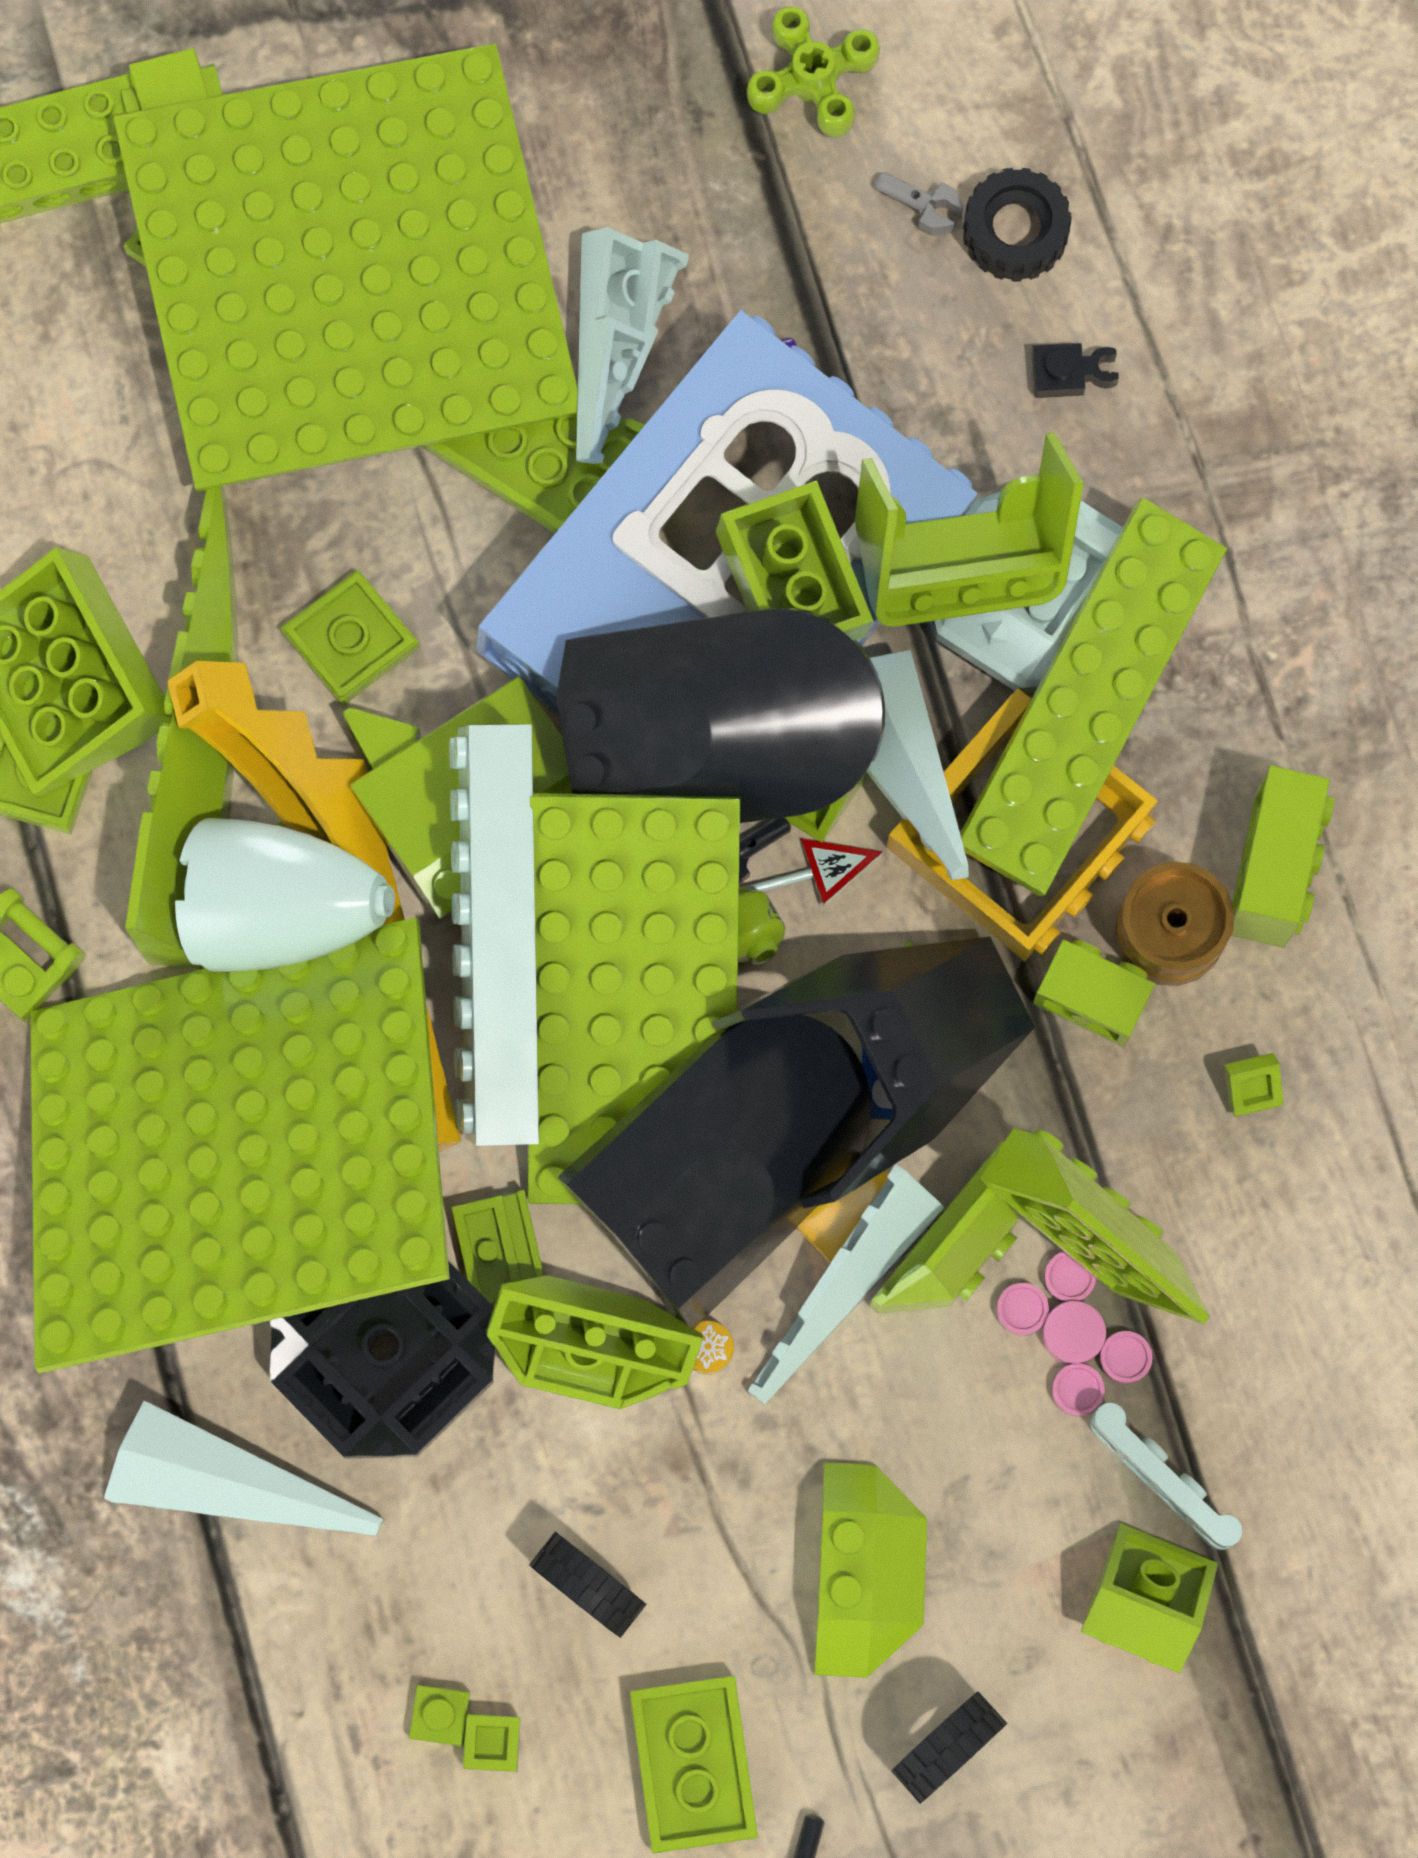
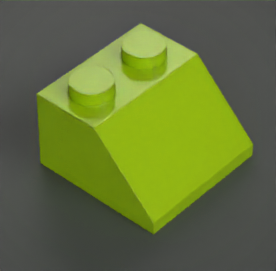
M1120 1523L1092 1593L1081 1633L1180 1674L1202 1629L1218 1563Z

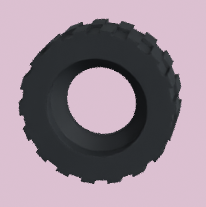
M1013 167L1003 169V172L997 174L994 172L988 175L983 183L979 182L974 188L973 196H969L966 205L963 240L964 245L968 246L970 258L972 261L975 260L979 264V268L985 273L988 271L994 274L995 278L1001 280L1003 278L1012 279V282H1021L1022 279L1026 278L1032 280L1038 278L1042 272L1046 271L1047 273L1054 267L1056 260L1061 259L1064 254L1065 245L1068 242L1072 215L1068 210L1070 203L1067 196H1063L1061 187L1056 182L1053 183L1047 179V175L1041 172L1039 174L1032 172L1029 168H1022L1021 170H1013ZM1014 203L1024 204L1037 213L1041 229L1038 236L1032 242L1022 246H1013L1006 244L998 238L993 228V219L996 213L1006 205Z
M556 1531L529 1564L538 1574L619 1638L624 1635L647 1605Z
M978 1691L922 1740L891 1772L918 1803L921 1804L1008 1723Z

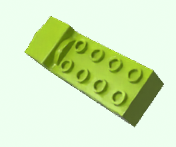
M190 48L130 64V72L125 75L0 107V224L129 190L113 116L223 95L215 64L200 67L195 48Z

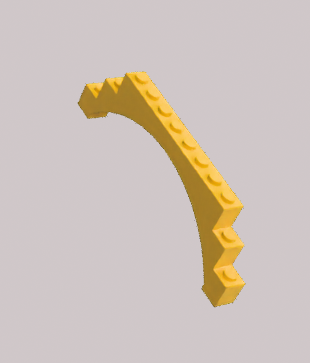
M195 661L170 678L167 683L178 728L191 729L221 753L254 786L278 815L286 828L309 834L338 846L361 859L386 879L387 885L393 888L395 894L394 911L390 917H386L383 925L405 920L385 841L349 786L367 774L364 759L317 758L305 711L257 710L246 663ZM427 1009L439 1152L460 1143L461 1138L459 1130H457V1122Z

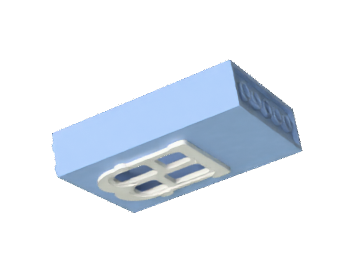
M740 310L478 626L476 652L509 678L513 679L516 676H520L533 696L559 716L556 694L565 641L567 639L747 612L745 606L725 590V582L732 572L724 552L721 553L709 569L699 570L664 544L659 538V531L700 480L705 477L716 479L746 504H750L802 486L815 475L825 472L839 473L850 479L859 490L862 459L872 458L891 496L902 504L906 512V524L965 516L978 493L972 489V483L963 473L954 468L947 470L932 458L931 450L923 442L913 437L907 439L894 429L892 420L883 411L876 407L868 409L854 398L853 390L843 380L835 376L829 378L814 367L815 362L807 352L797 346L790 348L775 336V330L767 321L756 315L750 317ZM760 421L772 422L783 427L792 437L796 448L795 461L791 469L779 484L770 491L761 489L730 465L724 458L725 450L737 435L748 425ZM854 522L841 538V542L873 619L866 637L857 640L863 646L881 623L878 621L869 602Z

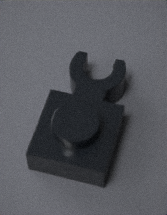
M1082 343L1033 345L1031 354L1035 398L1082 396L1086 389L1085 382H1091L1095 386L1104 389L1115 387L1118 383V372L1105 373L1098 366L1104 362H1115L1117 355L1115 348L1101 347L1095 350L1092 355L1083 356Z

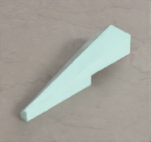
M609 227L582 233L576 461L592 464L602 463L604 455L600 451L609 430L617 428L622 417L617 413L625 394L634 389L659 331L655 327L662 307L671 303L675 293L671 286L678 270L685 268L689 259V254L663 242L652 240L642 243Z
M911 650L872 657L870 659L877 671L884 694L885 727L879 752L875 761L871 762L866 772L904 820L908 819L920 833L921 842L927 850H933L946 866L947 875L950 879L969 877L968 862Z
M897 1164L894 1165L887 1176L888 1180L873 1202L868 1205L861 1216V1220L840 1248L798 1312V1318L783 1340L778 1343L772 1352L773 1355L748 1389L747 1393L764 1405L943 1214L945 1207L906 1170Z
M143 1401L118 1450L104 1499L118 1504L124 1503L165 1510L195 1512L212 1516L283 1525L289 1524L330 1531H344L369 1536H377L385 1521L146 1401Z

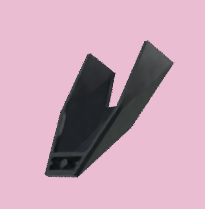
M991 936L841 955L712 1021L715 1030L718 1031L745 1021L841 1011L849 1018L892 1105V1118L840 1178L799 1199L804 1209L836 1202L933 1141L1035 1028Z

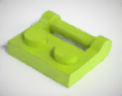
M11 887L0 895V928L10 919L54 959V963L45 972L0 931V1001L25 1023L30 1018V1013L37 1010L79 967L86 954L76 944L68 945L23 904L24 897Z

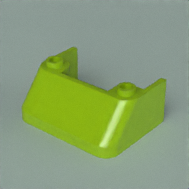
M1056 433L1045 434L1039 474L1019 477L1009 482L999 495L996 511L906 524V512L902 504L891 496L873 459H862L855 526L869 602L880 623L896 627L1036 606L1048 603L1062 593L1068 578L1084 482Z

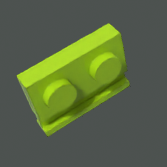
M525 1190L517 1191L515 1194L500 1195L451 1207L467 1279L492 1306L496 1303L501 1284L544 1276Z

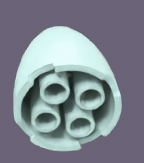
M206 818L192 829L181 853L180 862L183 865H188L184 886L185 900H175L178 934L183 950L191 964L202 965L208 971L263 970L309 961L359 941L381 927L386 917H390L394 911L395 894L393 888L388 886L386 879L368 864L338 846L309 834L282 826L249 820Z

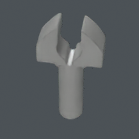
M886 172L881 173L877 177L875 188L916 209L921 218L918 229L931 236L948 234L953 232L954 222L945 217L938 216L934 209L947 208L950 212L962 217L963 205L958 193L953 187L941 182L936 191L926 193Z

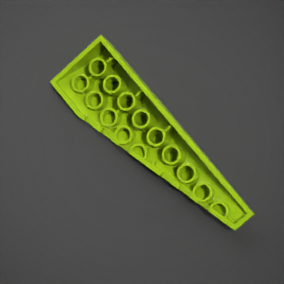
M223 487L208 489L205 492L199 523V538L201 541H206L205 548L197 547L194 550L191 563L192 584L197 590L196 593L186 592L182 610L183 615H185L186 632L178 631L169 679L195 661L238 662L234 566L226 495ZM167 685L164 709L165 714L172 715L171 723L163 722L159 726L156 746L158 763L162 764L161 771L151 770L147 791L150 794L152 812L143 811L125 929L148 964L206 969L202 965L191 964L183 950L178 934L175 900H185L184 886L188 865H183L180 862V857L190 832L200 821L206 818L229 819L234 766L191 729L178 728Z

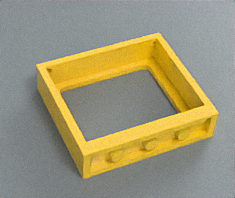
M1019 688L1013 692L944 771L951 802L958 797L1001 746L1013 735L1031 701V698ZM1113 765L1096 800L1116 816L1117 824L1029 924L1018 922L966 878L951 880L947 875L946 866L932 850H927L921 842L920 833L908 819H902L890 832L886 848L1026 962L1035 950L1043 955L1061 934L1055 927L1067 913L1075 918L1093 897V894L1088 889L1100 876L1107 881L1115 873L1125 859L1120 852L1132 839L1139 844L1157 822L1151 816L1158 800Z

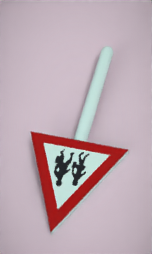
M800 838L810 869L744 887L764 892L813 878L824 906L878 859L883 852Z

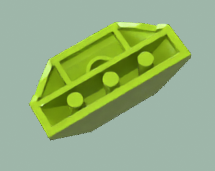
M1001 1141L873 1297L870 1308L876 1313L950 1307L958 1296L967 1302L986 1278L979 1273V1270L990 1257L999 1262L1018 1238L1011 1231L1018 1221L1017 1211L979 1180L1004 1142Z
M549 1275L501 1284L486 1330L488 1338L496 1346L501 1357L520 1385L616 1409H622L650 1399L670 1388L677 1389L687 1385L703 1341V1335L648 1300Z
M824 1462L814 1675L868 1678L924 1625L927 1518L877 1465Z

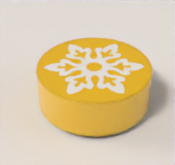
M702 1321L694 1328L703 1335V1341L693 1370L705 1375L716 1374L724 1370L732 1360L734 1353L733 1338L728 1329L722 1324L714 1321Z

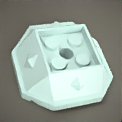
M1001 492L977 498L966 515L996 511ZM1081 501L1067 583L1057 598L1042 605L932 621L936 640L1015 691L1019 688L1024 693H1034L1123 527Z

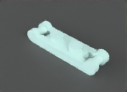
M1105 1403L1094 1412L1090 1419V1428L1093 1434L1208 1546L1221 1551L1239 1542L1243 1530L1238 1519L1231 1515L1219 1516L1203 1501L1207 1493L1192 1477L1186 1473L1178 1477L1164 1463L1168 1459V1455L1155 1441L1148 1436L1140 1440L1125 1425L1126 1414L1121 1406L1115 1403Z

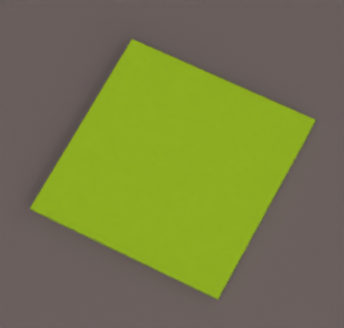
M496 43L113 116L196 492L577 415L578 388Z
M416 917L382 925L355 943L333 953L301 963L251 971L213 972L201 969L34 1010L30 1013L34 1366L39 1374L450 1279L420 925Z

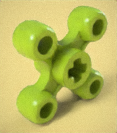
M796 6L783 7L773 18L772 35L777 45L790 53L791 62L786 68L778 72L761 70L753 74L747 86L748 103L756 112L770 114L777 111L785 99L797 95L805 101L816 104L817 123L824 134L829 137H842L854 125L855 108L847 96L839 93L835 83L846 72L852 71L862 74L872 70L879 60V41L872 32L858 29L849 33L842 44L835 48H830L822 42L811 40L809 34L810 22L804 10Z

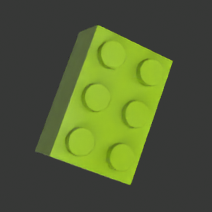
M817 480L720 515L715 532L747 612L781 607L807 610L830 619L829 622L841 629L852 640L866 637L873 619Z
M1273 765L1269 766L1255 793L1232 899L1234 926L1231 936L1284 948L1293 934L1300 935L1303 924L1308 923L1315 893L1307 892V887L1310 888L1314 874L1318 875L1325 851V845L1318 844L1317 840L1321 839L1324 826H1329L1335 804V797L1327 796L1330 783L1329 778Z

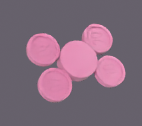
M1061 1252L1055 1255L1047 1264L1044 1272V1282L1048 1292L1055 1299L1064 1303L1055 1307L1048 1315L1049 1305L1044 1293L1032 1284L1016 1283L1007 1287L1002 1292L997 1302L996 1312L1001 1325L1007 1331L1016 1335H1030L1043 1326L1042 1337L1048 1353L1057 1361L1068 1365L1061 1369L1054 1378L1052 1384L1054 1402L1066 1414L1085 1416L1099 1407L1105 1392L1104 1382L1100 1374L1085 1363L1091 1361L1100 1352V1364L1104 1373L1117 1383L1131 1384L1141 1380L1148 1373L1152 1364V1351L1148 1342L1141 1335L1131 1331L1117 1332L1105 1341L1106 1326L1102 1316L1091 1305L1080 1302L1093 1291L1096 1278L1067 1253Z

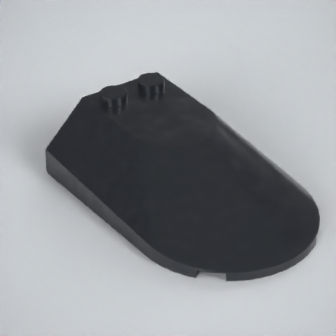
M769 608L567 639L565 641L556 698L572 794L740 796V823L791 817L820 810L840 800L856 787L855 785L864 776L871 762L875 761L879 752L885 727V701L879 676L871 659L856 639L852 640L841 629L829 622L830 619L797 608Z
M808 1015L761 1019L734 1024L719 1030L563 1171L558 1179L604 1224L661 1291L676 1311L677 1315L675 1318L694 1329L817 1207L804 1209L799 1199L840 1178L861 1155L867 1138L871 1115L870 1090L866 1074L850 1044L833 1028Z

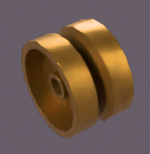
M1170 861L1151 867L1133 881L1116 917L1115 940L1121 957L1125 962L1144 970L1148 974L1147 979L1156 983V985L1181 986L1197 981L1215 966L1233 932L1234 907L1227 889L1216 876L1193 863ZM1178 923L1182 926L1181 928L1172 927V925Z

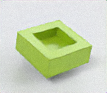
M1274 1053L1224 1064L1228 1103L1234 1117L1284 1105L1280 1063Z
M417 1685L409 1739L463 1747L471 1693Z
M467 1714L463 1769L518 1772L521 1718Z

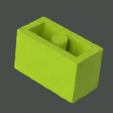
M1063 939L1037 991L1033 1004L1119 1046L1125 1047L1156 983L1148 980V974L1133 964L1120 962L1118 966L1102 958V952L1085 941L1074 940L1071 943Z

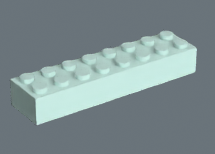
M468 725L458 728V737L450 738L449 740L450 769H458L459 789L450 791L451 821H459L460 841L451 842L452 872L460 873V893L452 894L453 924L461 925V945H453L452 955L454 976L459 975V977H462V996H454L453 1003L454 1025L463 1029V1047L455 1048L454 1053L456 1079L461 1078V1081L464 1082V1099H456L455 1103L457 1130H462L465 1138L475 1146L539 1144L533 809L530 807V796H533L532 725Z

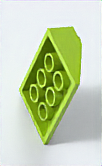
M55 547L0 590V734L33 796L40 797L80 775L86 774L141 746L158 733L159 726L163 722L171 723L172 715L165 714V696L88 556Z
M520 676L511 679L349 785L428 910L438 918H442L452 911V894L460 893V873L452 872L451 842L460 841L459 821H451L450 791L459 789L458 769H450L449 740L450 738L458 737V728L468 725H532L533 793L572 794L563 737Z
M1013 1128L979 1180L1114 1294L1204 1325L1210 1315L1178 1254L1161 1239L1164 1233L1163 1230L1150 1220L1142 1216L1135 1217L1129 1212L1128 1208L1131 1203L1124 1196L1108 1187L1103 1189L1095 1182L1098 1175L1092 1168L1077 1159L1071 1158L1069 1160L1062 1154L1061 1151L1064 1145L1056 1137L1041 1129H1037L1035 1134Z

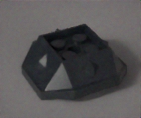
M449 1261L450 1279L270 1320V1382L345 1459L418 1457L494 1383L495 1345L492 1344L486 1333L494 1307ZM382 1335H392L399 1342L397 1353L391 1359L385 1361L373 1358L371 1354L373 1342Z

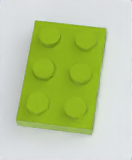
M735 1675L630 1691L652 1854L758 1838Z

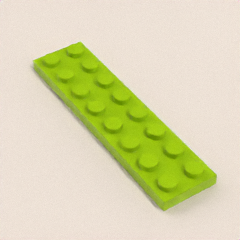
M1144 497L1136 502L960 832L966 854L1038 896L1047 893L1228 548Z

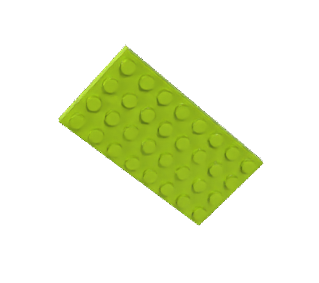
M533 793V796H530V807L533 810L539 1144H528V1204H583L558 1179L559 1175L718 1032L715 1030L712 1021L737 1009L740 796Z

